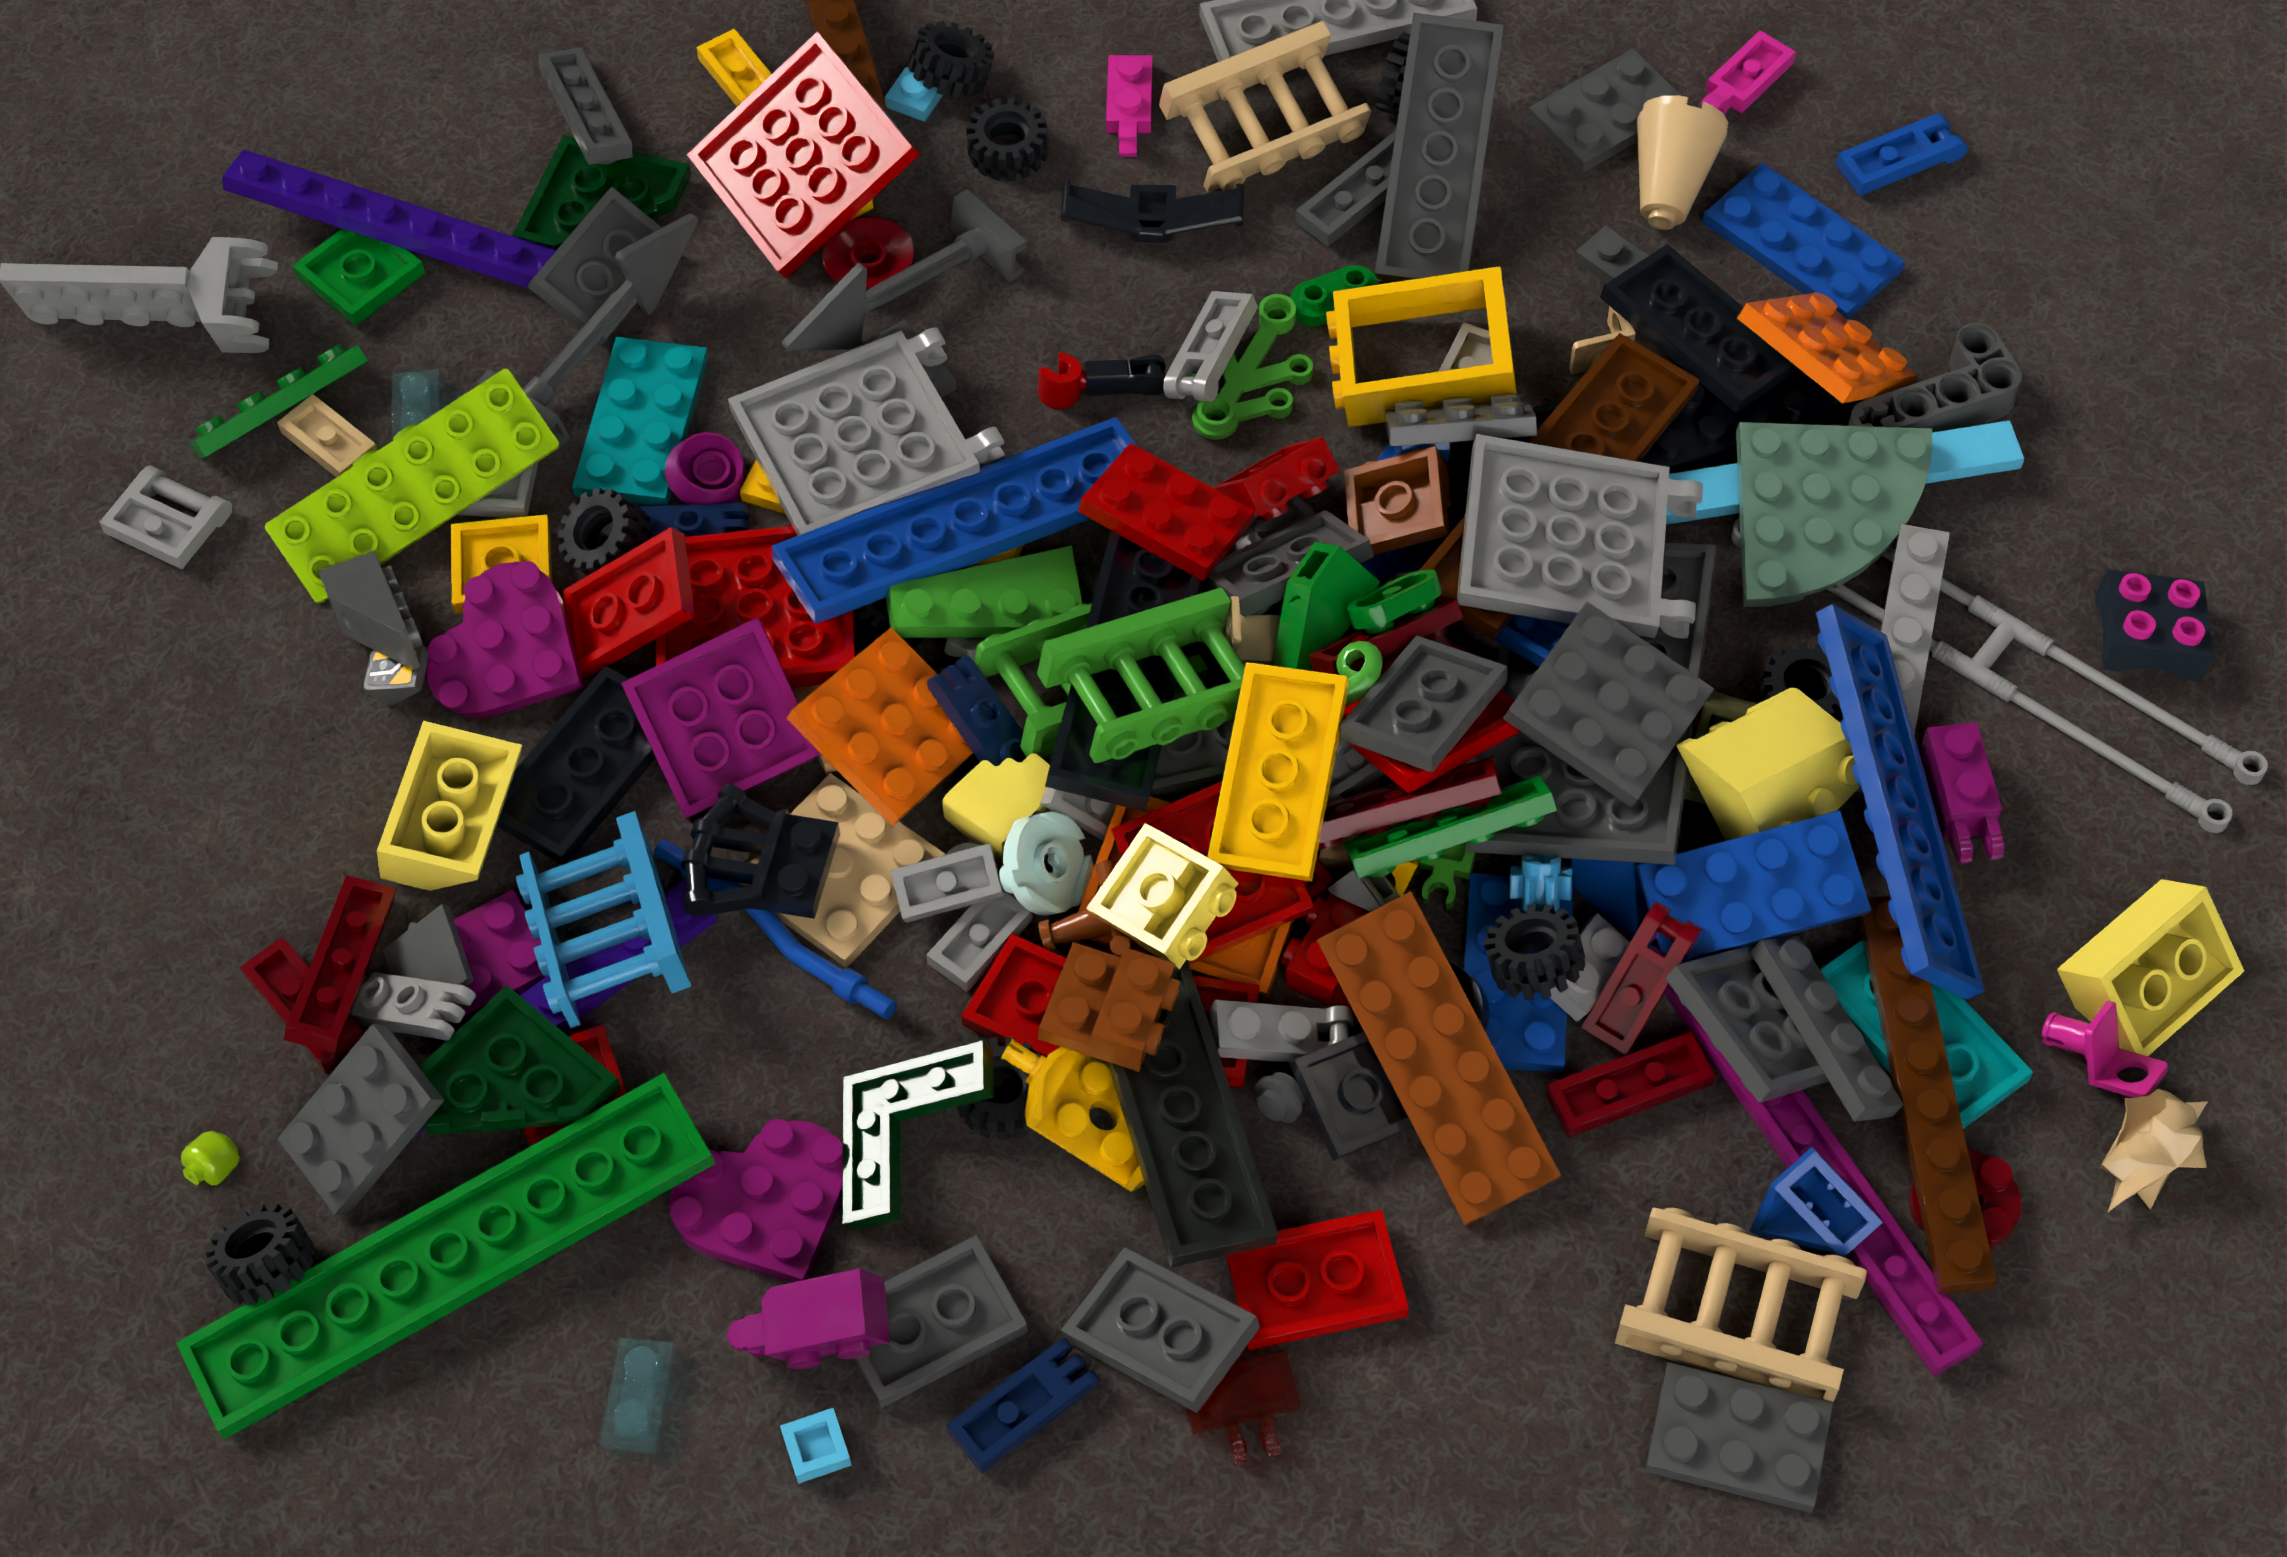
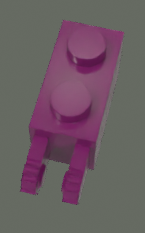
M1977 722L1927 727L1919 754L1943 840H1950L1957 864L1972 861L1973 845L1970 837L1981 836L1984 850L1989 860L2003 858L2005 847L1998 822L2002 806Z
M858 1268L770 1287L761 1300L762 1312L744 1316V1319L739 1317L738 1320H733L734 1322L729 1324L730 1327L726 1336L731 1344V1348L741 1352L746 1351L756 1357L767 1355L785 1361L790 1369L816 1367L821 1364L820 1357L837 1354V1357L842 1359L867 1356L871 1353L870 1347L890 1343L884 1277Z

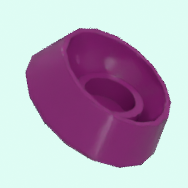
M703 432L693 434L673 447L666 459L665 476L670 489L681 501L688 505L733 503L740 497V490L747 478V470L740 450L730 439L717 433Z

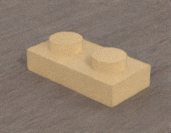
M311 394L277 422L281 434L335 477L352 468L353 463L365 453L372 450L378 451L376 443L314 394Z

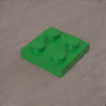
M340 229L292 265L297 279L354 326H357L425 274L422 261L407 249L345 229Z

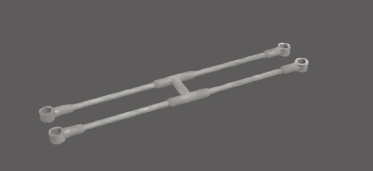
M1738 518L1733 524L1731 540L1737 547L1741 548L1740 518ZM1889 547L1882 556L1893 562L1895 549ZM1942 578L1940 591L1967 606L1968 612L1981 618V620L1989 623L1996 629L1973 658L1963 654L1944 641L1938 643L1931 638L1929 651L1934 659L2005 702L2011 700L2166 794L2165 798L2197 817L2198 823L2205 831L2220 833L2227 828L2233 815L2228 803L2221 799L2206 800L2177 782H2174V784L2170 783L2017 690V685L2009 682L1989 668L2012 639H2015L2042 656L2049 655L2201 746L2202 752L2232 769L2234 776L2241 783L2254 785L2262 780L2268 768V762L2262 754L2256 751L2241 752L2212 734L2208 737L2053 644V639L2045 636L1979 595L1974 597ZM1841 585L1837 588H1834V586L1827 588V590L1878 621H1883L1884 609L1846 586ZM2243 764L2255 766L2258 772L2248 771L2244 768ZM2207 812H2216L2221 815L2223 820H2214Z

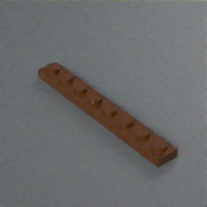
M1891 896L1867 897L1871 911L1869 914L1857 917L1894 1089L1904 1104L1899 1109L1937 1292L1938 1294L1993 1290L1997 1282L1931 983L1912 975L1903 963L1901 948L1904 945L1899 926L1894 922L1888 907Z

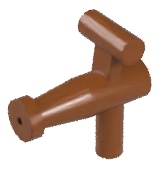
M1105 860L1096 864L1100 888L1116 866L1115 861ZM1087 909L1054 923H1051L1049 919L1038 923L1043 946L1049 951L1056 950L1058 948L1057 944L1093 939L1109 934L1113 936L1110 949L1115 956L1121 957L1125 947L1136 951L1124 933L1096 918Z

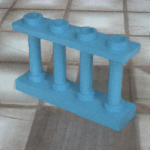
M636 811L616 818L621 838L613 841L614 846L541 873H539L530 852L519 855L524 874L516 876V881L525 904H532L533 908L525 911V917L534 940L540 939L542 944L534 947V953L543 976L550 975L551 979L550 982L543 984L544 992L553 1014L562 1011L570 1028L581 1025L575 1000L652 973L654 977L663 974L671 993L691 987L652 849ZM618 866H622L624 870L627 868L631 869V873L624 875V881L550 907L547 895L549 891ZM628 901H632L633 905L641 904V909L633 911L634 917L563 943L559 941L556 930L559 926ZM642 936L643 940L651 939L652 945L643 947L644 953L569 980L566 963Z

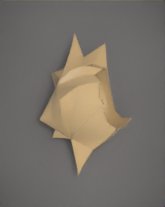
M2159 1089L2148 1096L2125 1098L2126 1113L2122 1128L2100 1165V1168L2116 1178L2108 1212L2136 1193L2151 1210L2161 1188L2173 1170L2177 1167L2207 1168L2203 1150V1134L2196 1122L2208 1101L2185 1103L2173 1094Z

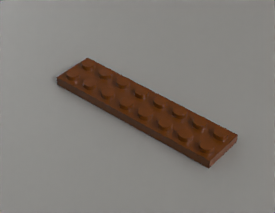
M1619 333L1537 430V436H1532L1527 443L1640 462L1697 392L1700 379ZM1465 517L1420 569L1435 570L1437 572L1442 588L1440 596L1457 599ZM1459 605L1463 616L1460 620L1492 640L1499 635L1515 615Z

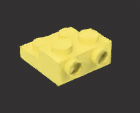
M1145 823L1086 909L1096 918L1135 940L1145 950L1163 960L1175 963V967L1180 969L1186 960L1193 961L1202 954L1207 943L1205 932L1216 916L1224 917L1231 911L1236 901L1237 895L1234 889L1238 882L1222 865Z

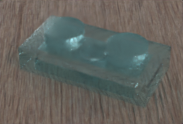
M439 369L392 373L393 441V437L405 427L412 424L418 425L442 409V378Z
M619 1338L599 1442L602 1449L657 1454L676 1354V1347L673 1342Z

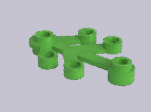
M1272 294L1260 302V328L1239 362H1237L1233 353L1222 374L1225 385L1221 392L1217 394L1212 402L1198 401V405L1193 410V427L1201 436L1212 440L1224 439L1231 436L1237 430L1239 422L1267 414L1273 418L1281 419L1287 417L1292 412L1293 396L1284 388H1274L1268 391L1264 397L1238 402L1244 392L1284 381L1302 385L1309 382L1313 376V362L1308 356L1302 354L1292 355L1284 362L1259 368L1277 336L1289 332L1295 325L1296 305L1290 297L1283 294ZM1273 317H1281V318H1283V319L1277 320V319H1272V318H1273ZM1296 366H1302L1307 370L1297 373L1291 369ZM1192 373L1191 377H1195L1197 373ZM1283 400L1286 404L1278 407L1272 405L1271 402ZM1212 417H1219L1222 420L1213 421L1209 419Z

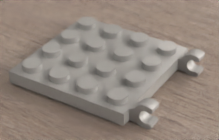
M937 327L927 329L908 340L902 330L728 398L730 411L797 536L887 502L979 473V464L986 466L1006 458L1000 447L1004 444V440L996 427L984 429L977 435L965 440L924 370L922 364L932 367L942 364L947 360V355L941 347L945 344V340Z
M1476 434L1471 456L1457 590L1458 603L1463 606L1571 624L1585 603L1589 602L1638 636L1655 638L1660 627L1668 636L1688 638L1689 623H1694L1696 604L1688 600L1661 598L1667 508H1669L1678 517L1695 518L1697 503L1702 501L1703 484L1693 480L1680 481L1669 479L1670 467Z

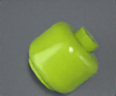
M215 1131L202 1133L188 1144L181 1153V1163L186 1167L183 1169L185 1178L195 1185L200 1184L203 1180L211 1185L220 1184L237 1166L240 1159L237 1151L238 1148L224 1134Z

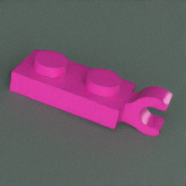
M1762 31L1757 32L1708 79L1705 91L1708 95L1701 101L1700 107L1702 108V103L1706 102L1721 111L1724 116L1730 107L1742 114L1793 65L1796 51Z
M1108 55L1106 133H1118L1119 157H1137V134L1151 133L1152 55Z

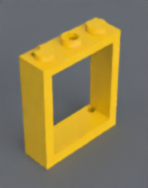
M1500 266L1333 291L1335 310L1328 311L1326 314L1330 339H1337L1338 345L1329 346L1333 374L1340 373L1341 380L1332 381L1335 407L1336 409L1345 408L1348 427L1386 422L1385 410H1395V404L1402 401H1423L1424 407L1443 406L1444 399L1453 397L1472 398V404L1490 403L1491 396L1517 394ZM1481 308L1487 309L1493 364L1357 383L1353 327Z

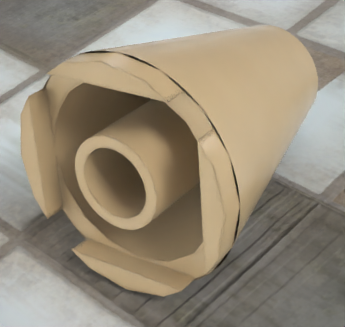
M1679 95L1660 96L1648 100L1644 103L1643 109L1637 117L1640 213L1648 221L1649 225L1661 230H1669L1674 228V226L1684 223L1727 136L1728 121L1721 111L1706 102L1702 103L1701 109L1687 105L1689 97Z

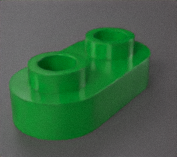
M1351 265L1298 284L1290 296L1296 305V321L1311 327L1327 324L1326 312L1335 310L1333 291L1378 285L1376 275L1366 267ZM1352 282H1357V283H1360V284H1358V285H1353V284H1350V283H1352ZM1310 297H1316V298H1319V299H1317V300H1311V299H1308V298H1310Z
M1429 569L1415 571L1353 600L1347 605L1353 628L1365 629L1366 634L1381 633L1393 627L1395 624L1394 619L1406 613L1415 614L1432 608L1436 604L1435 599L1442 594L1437 572Z

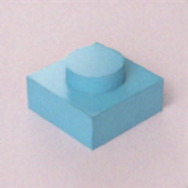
M905 67L885 96L886 107L925 122L943 95L936 93L938 88L934 86L931 89L924 87V80L916 81L913 77L914 72H910L909 68Z
M834 1408L780 1425L798 1484L852 1466Z

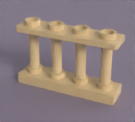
M1324 21L1164 84L1159 107L1166 120L1179 115L1188 117L1213 163L1208 168L1204 182L1207 193L1220 188L1222 191L1235 189L1236 184H1243L1246 178L1259 172L1262 175L1273 174L1280 170L1288 160L1301 156L1302 159L1312 158L1323 151L1327 144L1340 140L1342 143H1348L1364 133L1371 114L1369 105L1364 103L1348 109L1322 62L1331 37ZM1298 67L1306 69L1332 117L1309 125L1285 82L1283 74ZM1258 83L1267 85L1293 133L1269 141L1243 91ZM1218 99L1228 101L1253 149L1230 158L1203 107Z
M1652 1208L1644 1237L1660 1241L1643 1305L1634 1307L1625 1304L1615 1344L1715 1374L1834 1402L1844 1369L1831 1366V1363L1827 1360L1842 1295L1857 1299L1865 1282L1867 1270L1855 1266L1851 1260L1842 1256L1826 1255L1823 1257L1802 1251L1798 1245L1788 1240L1773 1239L1768 1241L1748 1235L1744 1229L1733 1224L1721 1223L1714 1225L1694 1219L1690 1213L1682 1209L1666 1208L1663 1210ZM1681 1248L1713 1257L1697 1320L1691 1323L1670 1318L1664 1312ZM1735 1263L1767 1273L1751 1337L1745 1339L1724 1334L1718 1328ZM1788 1279L1821 1289L1804 1354L1799 1356L1778 1350L1772 1344Z

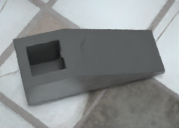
M375 551L319 570L343 635L413 670L421 667L414 648L423 646V643L391 565L381 568Z

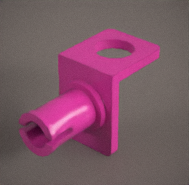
M2106 1001L2091 1023L2065 1017L2056 1012L2048 1015L2042 1030L2043 1044L2059 1047L2085 1056L2089 1085L2132 1098L2152 1094L2168 1072V1066L2165 1061L2119 1048L2117 1009L2114 1002ZM2130 1067L2141 1068L2148 1073L2144 1080L2133 1083L2120 1080L2117 1075L2121 1070Z

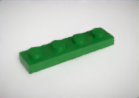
M340 343L317 356L321 365L305 374L303 369L299 367L277 380L281 389L265 398L260 390L237 403L236 406L240 413L224 422L219 414L195 428L200 437L189 442L190 446L199 459L207 457L367 362L368 360L360 347L356 345L345 350Z
M1536 776L1501 788V794L1493 796L1490 802L1482 806L1466 808L1463 805L1448 808L1431 820L1418 822L1411 819L1393 825L1384 832L1364 835L1343 842L1348 860L1358 879L1365 876L1379 878L1392 873L1396 866L1415 859L1418 861L1435 859L1444 854L1447 848L1462 843L1478 844L1491 839L1495 832L1514 825L1516 827H1528L1537 824L1544 818V815L1555 812L1557 809L1552 792L1542 778Z

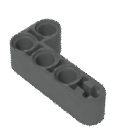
M1969 323L1961 327L1957 333L1949 359L1950 372L1861 401L1852 409L1848 426L1931 428L1932 433L1977 426L2009 414L2021 384L2022 373L2003 341L1992 327L1983 323Z

